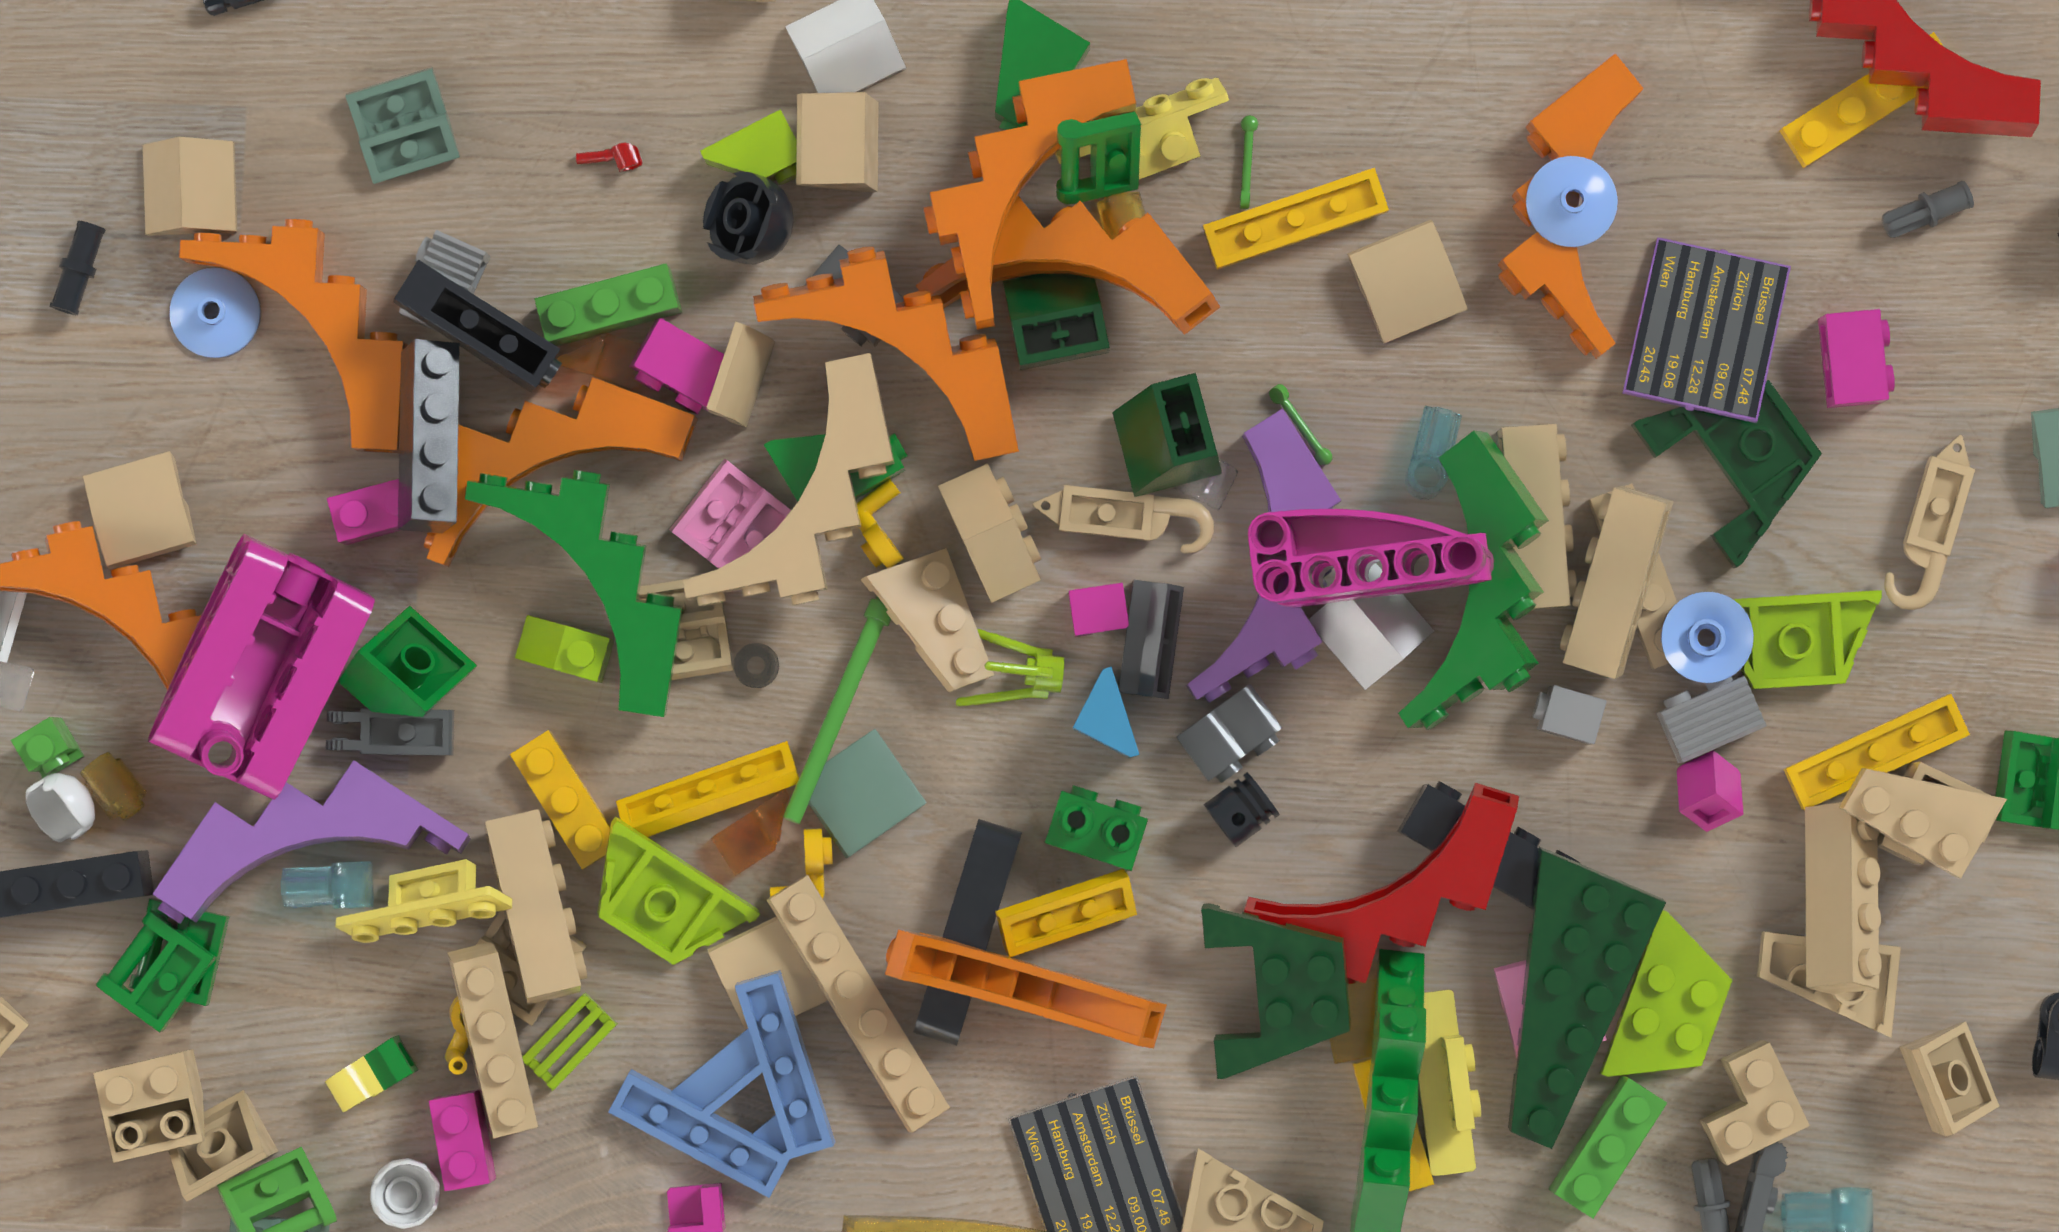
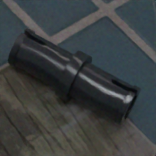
M77 221V228L67 258H61L59 267L63 270L53 300L49 306L55 310L75 316L79 314L78 310L88 279L95 276L97 269L93 267L103 234L106 231L100 226L85 221Z

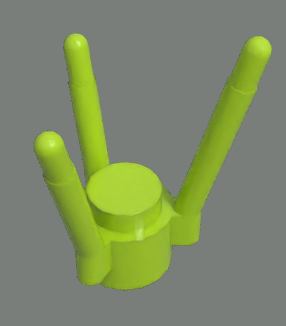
M977 629L980 638L1035 657L1027 658L1026 665L990 661L984 665L988 671L1025 675L1024 684L1033 687L960 697L956 699L955 703L957 706H968L1026 698L1048 699L1049 692L1061 693L1064 676V657L1052 656L1053 649L1037 648L995 633Z

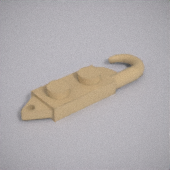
M1962 435L1952 440L1935 457H1928L1903 541L1904 552L1908 559L1915 565L1925 569L1919 590L1911 596L1900 594L1894 585V574L1888 572L1885 575L1884 587L1886 595L1893 604L1901 609L1916 610L1923 608L1933 600L1938 592L1947 558L1951 554L1975 473V469L1970 468ZM1954 444L1960 447L1959 452L1953 450Z
M1064 485V490L1033 503L1035 509L1059 526V531L1144 541L1156 540L1160 537L1168 525L1170 516L1193 518L1200 525V536L1193 543L1181 546L1180 550L1184 554L1203 550L1210 543L1214 533V520L1209 510L1201 503L1190 499L1154 496L1151 494L1134 497L1133 492ZM1044 502H1048L1050 504V508L1048 510L1042 509L1041 505Z

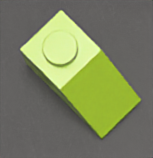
M781 109L700 150L708 166L727 172L736 173L743 171L755 173L771 181L776 180L778 185H783L796 178L797 140Z
M527 615L515 659L603 683L615 640Z

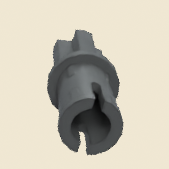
M1960 181L1956 185L1930 195L1923 192L1918 195V200L1884 213L1882 215V224L1890 238L1898 237L1928 224L1930 227H1935L1938 225V220L1962 210L1973 208V196L1965 181Z
M1714 1158L1694 1161L1691 1167L1698 1202L1697 1205H1694V1211L1700 1214L1702 1231L1730 1232L1726 1207L1731 1205L1730 1201L1725 1200L1719 1162Z

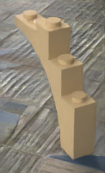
M871 353L825 362L829 393L826 435L816 469L798 503L777 529L748 553L717 570L682 580L686 599H697L699 606H706L726 601L724 594L726 592L742 589L744 597L771 592L769 583L777 582L780 598H791L792 605H800L818 601V592L828 590L817 536L825 535L826 542L843 540L853 537V528L861 527L850 473L858 472L860 479L871 478L886 474L885 466L895 464Z

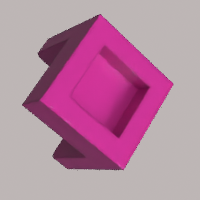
M1123 583L1068 591L1075 637L1126 629L1129 626Z
M1712 750L1677 768L1679 812L1704 831L1708 832L1744 815L1740 771L1717 752Z
M722 1183L671 1187L668 1189L667 1198L670 1226L667 1228L668 1232H723L726 1229Z

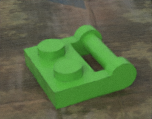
M302 1147L217 1185L218 1193L238 1232H256L252 1223L308 1197L314 1207L261 1232H304L319 1224L326 1227L337 1222L333 1207Z

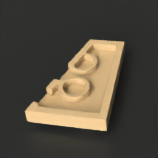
M947 548L861 579L870 592L874 591L888 609L886 613L896 625L900 624L914 642L917 653L948 692L994 676L993 671L985 669L984 665L989 660Z
M1862 768L1839 808L1952 876L1961 879L2007 799Z
M1762 931L1757 977L1892 1038L1901 947L1879 944V954L1882 962L1879 973V989L1829 994L1806 988V936Z
M1199 1148L1197 1149L1181 1232H1322L1324 1221L1216 1160Z

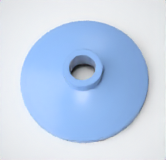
M1579 156L1560 157L1545 164L1532 178L1526 195L1527 214L1535 230L1549 242L1563 247H1580L1599 239L1611 226L1618 204L1616 188L1609 174L1594 161ZM1574 191L1580 194L1582 203L1579 207L1574 208L1567 204L1566 194L1568 192Z
M206 268L194 272L180 283L173 294L169 315L176 337L187 349L200 356L222 358L239 352L249 344L257 332L261 310L257 294L246 279L224 268ZM210 303H217L220 308L219 315L214 319H207L204 313L206 306Z
M1699 592L1683 598L1669 611L1662 626L1661 643L1667 661L1680 675L1695 682L1714 683L1733 676L1745 665L1752 651L1754 635L1747 613L1735 600L1716 592ZM1702 629H1708L1714 634V642L1709 647H1704L1698 642L1697 636Z

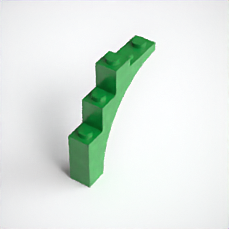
M1472 431L1438 458L1456 489L1466 520L1468 534L1486 533L1487 547L1494 558V569L1491 573L1492 580L1469 585V595L1461 626L1444 663L1424 690L1398 713L1407 728L1425 727L1426 730H1429L1439 725L1449 716L1446 710L1460 700L1464 704L1482 693L1485 689L1482 685L1483 682L1489 690H1504L1506 688L1508 692H1511L1526 683L1531 678L1528 671L1539 664L1509 621V618L1511 617L1515 621L1529 613L1536 606L1533 600L1544 591L1513 547L1517 546L1518 549H1521L1535 541L1541 535L1538 529L1549 520L1488 432Z
M574 470L573 478L562 477L559 494L552 493V484L526 480L524 489L506 486L507 477L480 473L479 481H467L465 500L502 509L534 525L558 543L585 572L604 604L616 638L621 674L618 710L665 717L683 606L673 605L675 598L673 596L647 593L646 601L638 599L647 545L637 544L638 535L611 531L610 539L602 538L610 484L600 483L601 474L581 470Z
M1379 949L1368 1096L1360 1163L1351 1213L1350 1232H1401L1410 1188V1151L1418 1116V1079L1426 1044L1424 953Z

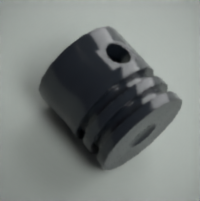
M1248 772L1243 775L1244 780L1242 782L1239 779L1234 781L1236 785L1234 788L1226 787L1204 804L1209 814L1235 847H1238L1262 829L1259 824L1262 822L1265 825L1270 823L1269 817L1271 815L1274 818L1280 815L1267 795Z

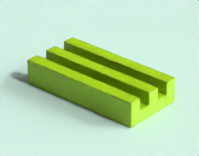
M585 992L522 1057L523 1062L534 1070V1073L539 1078H542L553 1091L618 1024ZM586 1006L591 1011L590 1014L540 1063L535 1057ZM599 1019L604 1025L553 1076L548 1071L551 1066Z

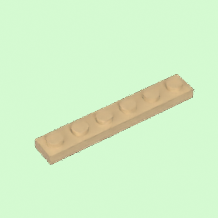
M809 876L801 877L768 898V904L907 1131L913 1133L950 1108Z

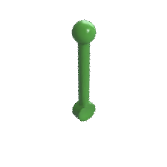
M1251 115L1245 116L1241 120V128L1245 131L1240 209H1249L1253 134L1259 125L1257 118Z
M1282 384L1271 388L1269 391L1271 400L1276 404L1282 405L1316 453V462L1322 466L1330 464L1332 461L1331 451L1321 446L1288 400L1289 392L1287 388Z

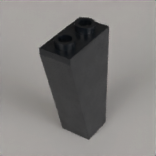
M420 260L417 261L393 300V303L451 341L460 343V347L529 392H532L538 385L546 388L562 364L555 359L560 348Z

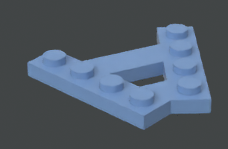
M781 970L736 983L735 989L748 1029L673 1090L631 1069L608 1113L770 1198L790 1159L833 1147L835 1144L833 1132ZM763 1073L775 1115L761 1127L751 1133L713 1113Z

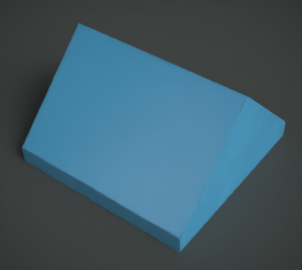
M1108 667L1101 671L1072 729L1131 758L1140 754L1112 667Z

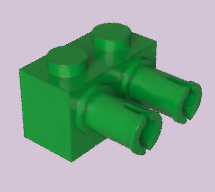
M1072 785L1070 793L1061 791L1044 843L1132 871L1148 822L1147 818L1139 816L1142 807L1116 799L1114 807H1110L1096 802L1099 793Z

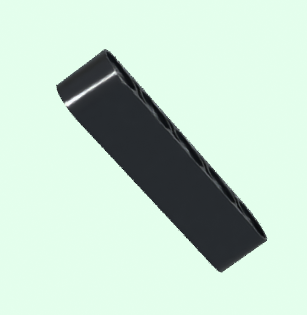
M978 819L942 936L943 938L986 951L996 919L995 911L999 910L1021 838V831ZM927 986L913 1033L957 1046L972 997Z

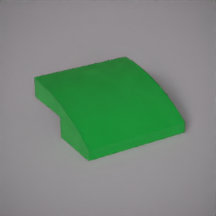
M2004 731L1995 796L2007 800L1995 821L2059 830V738L2017 731Z

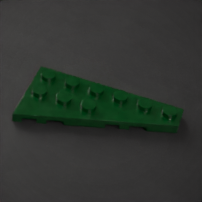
M1539 846L1537 884L1534 887L1533 895L1534 912L1532 930L1529 933L1522 995L1523 1011L1521 1028L1518 1031L1517 1045L1519 1048L1516 1073L1513 1077L1508 1128L1510 1132L1552 1149L1666 902L1663 898Z

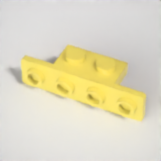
M1218 78L1195 80L1189 83L1185 90L1169 96L1166 94L1153 96L1147 99L1143 106L1136 108V114L1141 122L1139 179L1200 157L1188 116L1229 100L1227 92ZM1091 145L1080 147V157L1091 154ZM1060 149L1059 151H1057V152L1055 153V156H1056V158H1057L1059 164H1061V149Z
M465 859L389 875L388 907L337 917L335 927L351 935L354 941L370 943L379 940V936L386 934H414L418 931V928L425 926H453L457 920L464 918H492L496 915V912L512 909V898L490 886L476 888V864Z
M1447 989L1424 992L1426 1044L1418 1082L1429 1167L1433 1176L1472 1172L1476 1169L1471 1129H1475L1474 1118L1481 1117L1478 1090H1470L1468 1072L1475 1071L1472 1044L1464 1045V1038L1459 1035L1453 991Z

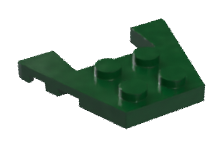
M1769 380L1765 384L1757 423L1695 409L1689 411L1685 407H1678L1639 419L1631 425L1654 458L1691 432H1694L1748 506L1747 510L1710 535L1733 568L1743 564L1749 552L1760 537L1764 535L1786 501L1790 499L1822 455L1819 448Z
M1211 903L1202 905L1201 913L1205 948L1253 947L1261 1032L1215 1034L1214 1050L1217 1079L1231 1077L1350 1031L1351 1016L1344 938L1288 923L1284 926L1261 920L1259 916L1242 912V914L1220 909L1219 905Z

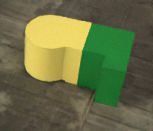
M399 1035L345 1067L327 1079L325 1083L344 1113L366 1099L377 1096L419 1069Z

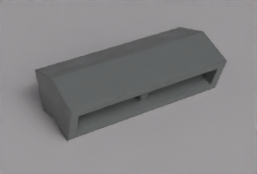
M1133 580L1128 615L1129 626L1126 630L1119 681L1120 693L1169 699L1184 587L1167 583Z

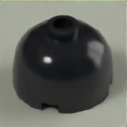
M739 171L733 173L736 177H733L729 182L721 181L714 187L706 202L703 215V229L710 231L712 243L707 242L710 250L718 257L731 262L756 265L774 258L786 246L791 237L794 224L793 207L784 190L776 183L755 173Z

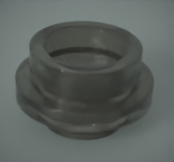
M751 643L744 646L737 653L734 660V671L741 683L751 688H763L770 685L776 679L780 666L777 654L772 648L762 643ZM753 657H761L765 662V668L760 674H752L748 669V662Z

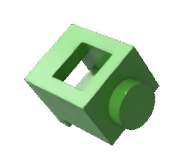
M49 717L11 740L28 771L39 772L42 778L58 773L85 757L64 720L60 717Z

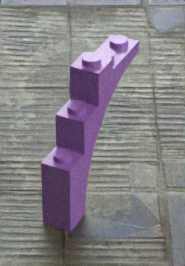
M1283 408L1244 432L1242 437L1260 473L1267 498L1268 512L1299 509H1333L1332 507L1341 502V499ZM1329 569V570L1325 573L1324 576H1326V575H1328L1329 573H1331L1332 570ZM1288 574L1284 575L1278 583L1279 594L1285 591L1289 584ZM1323 578V584H1324V587H1325V586H1327V583H1326V581H1325L1324 578ZM1258 594L1255 606L1235 640L1213 665L1186 686L1195 701L1205 696L1210 703L1232 689L1227 680L1242 671L1248 679L1270 665L1266 658L1270 653H1273L1281 667L1291 662L1296 670L1318 656L1314 647L1321 644L1322 640L1301 607H1285L1271 602Z

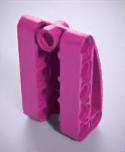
M1299 509L1267 512L1258 515L1251 521L1248 528V542L1255 589L1261 597L1285 607H1303L1471 585L1492 580L1491 573L1494 569V558L1487 547L1486 533L1466 535L1436 523L1408 516L1351 509ZM1428 555L1429 566L1423 574L1415 576L1414 565L1420 557ZM1381 561L1382 573L1380 577L1370 582L1368 575L1371 566ZM1334 568L1336 572L1335 579L1329 587L1325 588L1323 577L1329 569ZM1288 574L1289 584L1286 590L1279 594L1278 583L1284 575Z
M243 534L237 542L186 647L151 728L148 742L202 766L214 775L223 776L275 800L288 780L372 612L375 602L374 598L368 593L325 573V569L292 553L286 554ZM224 741L231 744L232 752L226 761L215 763L209 760V750L215 743Z

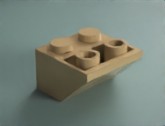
M193 1049L93 1073L113 1163L205 1141L203 1091Z

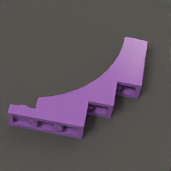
M353 760L323 806L286 782L278 797L270 801L253 827L215 802L159 883L153 895L162 901L158 910L180 924L185 917L196 923L210 904L228 886L245 873L274 857L295 849L336 841H366L410 850L422 830L428 833L424 840L447 855L451 848L461 854L471 838L463 830Z

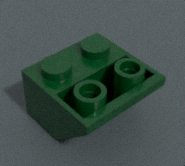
M1059 273L1037 274L1003 281L1020 371L1109 353L1110 346L1095 278Z
M1196 372L1151 384L1112 412L1134 497L1222 474Z

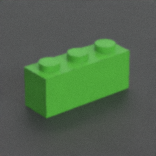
M667 263L534 298L544 338L555 346H561L682 313L673 275Z
M1621 1075L1550 1185L1549 1190L1594 1219L1667 1105V1102L1632 1079Z

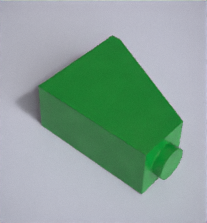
M1010 0L1007 7L995 107V119L1001 122L998 127L1001 131L1027 126L1026 122L1017 123L1012 97L1020 95L1019 81L1079 69L1090 51L1089 41L1020 0Z
M895 433L889 436L895 464L885 466L886 474L860 479L858 472L850 473L856 500L879 487L887 480L906 471L901 460L908 457ZM826 434L776 439L764 444L797 502L800 500L816 469Z

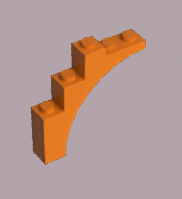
M1615 53L1533 118L1525 127L1530 133L1526 137L1527 141L1541 158L1547 155L1551 160L1565 156H1579L1591 160L1598 142L1616 116L1644 88ZM1532 178L1519 187L1512 195V198L1516 201L1512 206L1513 210L1528 227L1532 224L1527 214L1526 195ZM1574 191L1568 192L1566 194L1567 204L1574 208L1578 207L1580 194ZM1536 232L1499 262L1498 266L1502 272L1498 276L1507 290L1514 296L1520 293L1526 300L1540 289L1545 295L1541 298L1544 307L1556 320L1563 317L1573 330L1569 334L1571 340L1585 356L1591 352L1597 359L1616 344L1598 317L1583 281L1577 247H1563L1553 244Z
M1127 59L1019 81L1020 95L1012 97L1017 123L1026 122L1027 126L975 136L976 150L968 152L973 179L982 177L983 181L930 192L932 206L923 207L929 234L938 233L940 245L959 242V246L951 248L956 275L965 273L968 290L960 292L965 319L974 317L977 330L995 326L991 286L994 255L1001 231L1020 191L1041 165L1061 149V145L1057 142L1058 124L1069 119L1084 123L1136 112V99Z
M1018 195L1004 222L994 255L992 283L1030 274L1069 273L1101 279L1135 293L1159 309L1184 335L1220 308L1212 292L1149 213L1141 218H1134L1128 221L1119 230L1118 236L1111 240L1081 201L1074 206H1067L1058 211L1052 218L1051 224L1043 228ZM950 258L945 263H938L931 267L924 274L923 280L915 285L919 291H930L931 296L940 294L943 309L960 299V292L968 290L965 273L956 275L953 258Z
M286 219L285 226H272L271 244H266L267 237L258 235H239V242H221L222 235L214 233H194V240H180V259L190 264L224 268L257 280L279 293L305 316L327 346L342 378L350 411L351 448L360 452L399 453L401 351L408 344L403 341H397L398 334L390 332H370V339H364L367 289L360 284H355V277L329 275L327 283H322L325 233L318 228H313V221Z
M862 247L848 251V258L839 260L843 278L834 279L833 274H821L807 278V285L789 289L788 283H778L761 288L762 294L753 296L758 322L791 318L831 321L865 331L898 348L922 367L948 397L964 426L974 461L1019 452L999 349L995 338L986 339L985 334L970 335L959 339L960 345L951 347L940 294L931 296L928 290L917 291L904 295V302L895 303L884 251L875 252L874 247Z
M592 377L589 387L582 384L576 396L573 410L579 412L577 419L528 401L524 402L522 410L515 408L506 429V433L512 435L509 443L458 424L457 523L444 533H427L424 548L428 549L429 552L426 559L449 567L464 536L488 506L465 500L467 481H479L480 473L507 477L506 486H511L541 467L578 454L608 450L649 452L682 461L698 418L688 412Z
M80 521L53 526L54 534L47 535L45 538L48 554L40 555L39 548L27 549L12 553V561L0 563V591L41 595L72 604L102 619L137 648L155 669L166 690H168L201 615L196 616L195 609L177 611L168 614L169 622L162 623L151 571L139 572L138 565L111 570L112 578L104 579L93 526L82 528Z
M898 929L896 938L891 941L886 953L888 965L885 975L1000 1004L1141 1047L1154 1049L1167 1006L1166 1004L1072 974L1053 971L1006 955L987 952L922 932L918 934Z

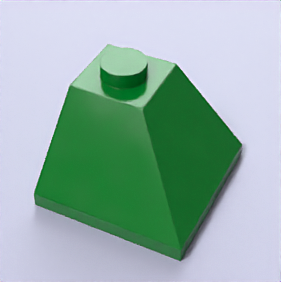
M409 606L357 651L338 682L371 712L423 717L472 673L477 664Z

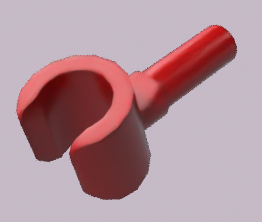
M625 142L604 151L576 153L577 164L615 160L619 172L630 171L643 164L638 148Z

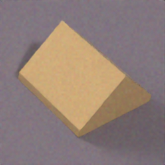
M866 92L797 94L796 185L871 193L878 192L879 102Z
M175 137L143 145L145 235L237 232L235 147L233 141Z
M1966 1021L1899 1046L1933 1132L1943 1136L1953 1135L1999 1107Z
M244 1090L204 1112V1142L168 1150L182 1197L186 1201L200 1196L278 1152Z

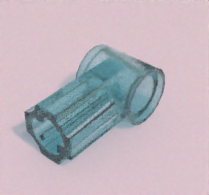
M1423 407L1409 467L1405 474L1406 488L1413 497L1420 500H1429L1438 496L1445 487L1448 475L1438 457L1456 444L1462 415L1440 407ZM1422 466L1433 468L1439 477L1438 484L1431 488L1419 485L1414 476L1415 470Z
M372 861L331 863L332 866L282 868L281 896L284 907L297 908L333 905V909L374 907Z
M1841 1187L1832 1188L1831 1192L1782 1193L1781 1221L1783 1232H1873V1191L1871 1188Z

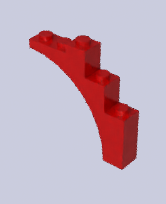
M1810 0L1809 21L1817 22L1816 37L1871 40L1864 41L1862 50V68H1869V84L1923 87L1917 88L1915 96V115H1922V131L2032 137L2036 131L2040 119L2041 80L2006 75L1964 59L1940 45L1919 27L1897 0Z
M1475 783L1461 816L1443 842L1417 867L1387 886L1355 898L1323 904H1283L1248 896L1243 912L1257 915L1261 920L1284 926L1288 923L1344 938L1348 984H1355L1356 981L1366 984L1381 934L1389 936L1390 941L1403 947L1412 948L1416 944L1426 947L1441 897L1449 899V903L1452 906L1462 910L1474 911L1475 908L1486 910L1518 809L1519 796Z

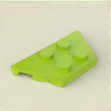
M1882 590L1733 599L1745 610L1753 628L1752 651L1747 662L1740 669L1751 689L1845 684L1854 665L1855 655L1862 646L1868 630L1866 629L1876 605H1879L1881 601Z
M616 816L611 821L597 911L599 918L672 965H675L693 955L697 948L709 946L724 938L723 934L746 921L751 923L759 917L760 912L756 907Z
M1665 910L1662 911L1641 956L1601 1067L1600 1074L1607 1077L1702 1066L1733 981Z

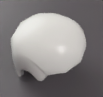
M61 773L50 774L26 790V805L32 818L41 830L54 841L63 842L69 838L75 840L92 827L95 820L94 802L88 788L75 777Z
M410 1158L393 1160L380 1168L373 1179L370 1195L373 1211L386 1225L400 1229L419 1226L438 1207L440 1183L425 1163Z

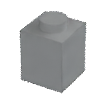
M1552 685L1549 686L1547 694L1539 693L1533 711V718L1539 720L1537 726L1539 731L1587 745L1595 744L1607 700Z

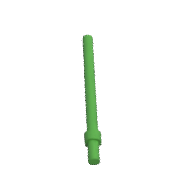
M878 596L876 599H870L864 613V617L867 618L784 813L783 818L793 823L800 824L883 626H889L891 618L886 613L888 609Z

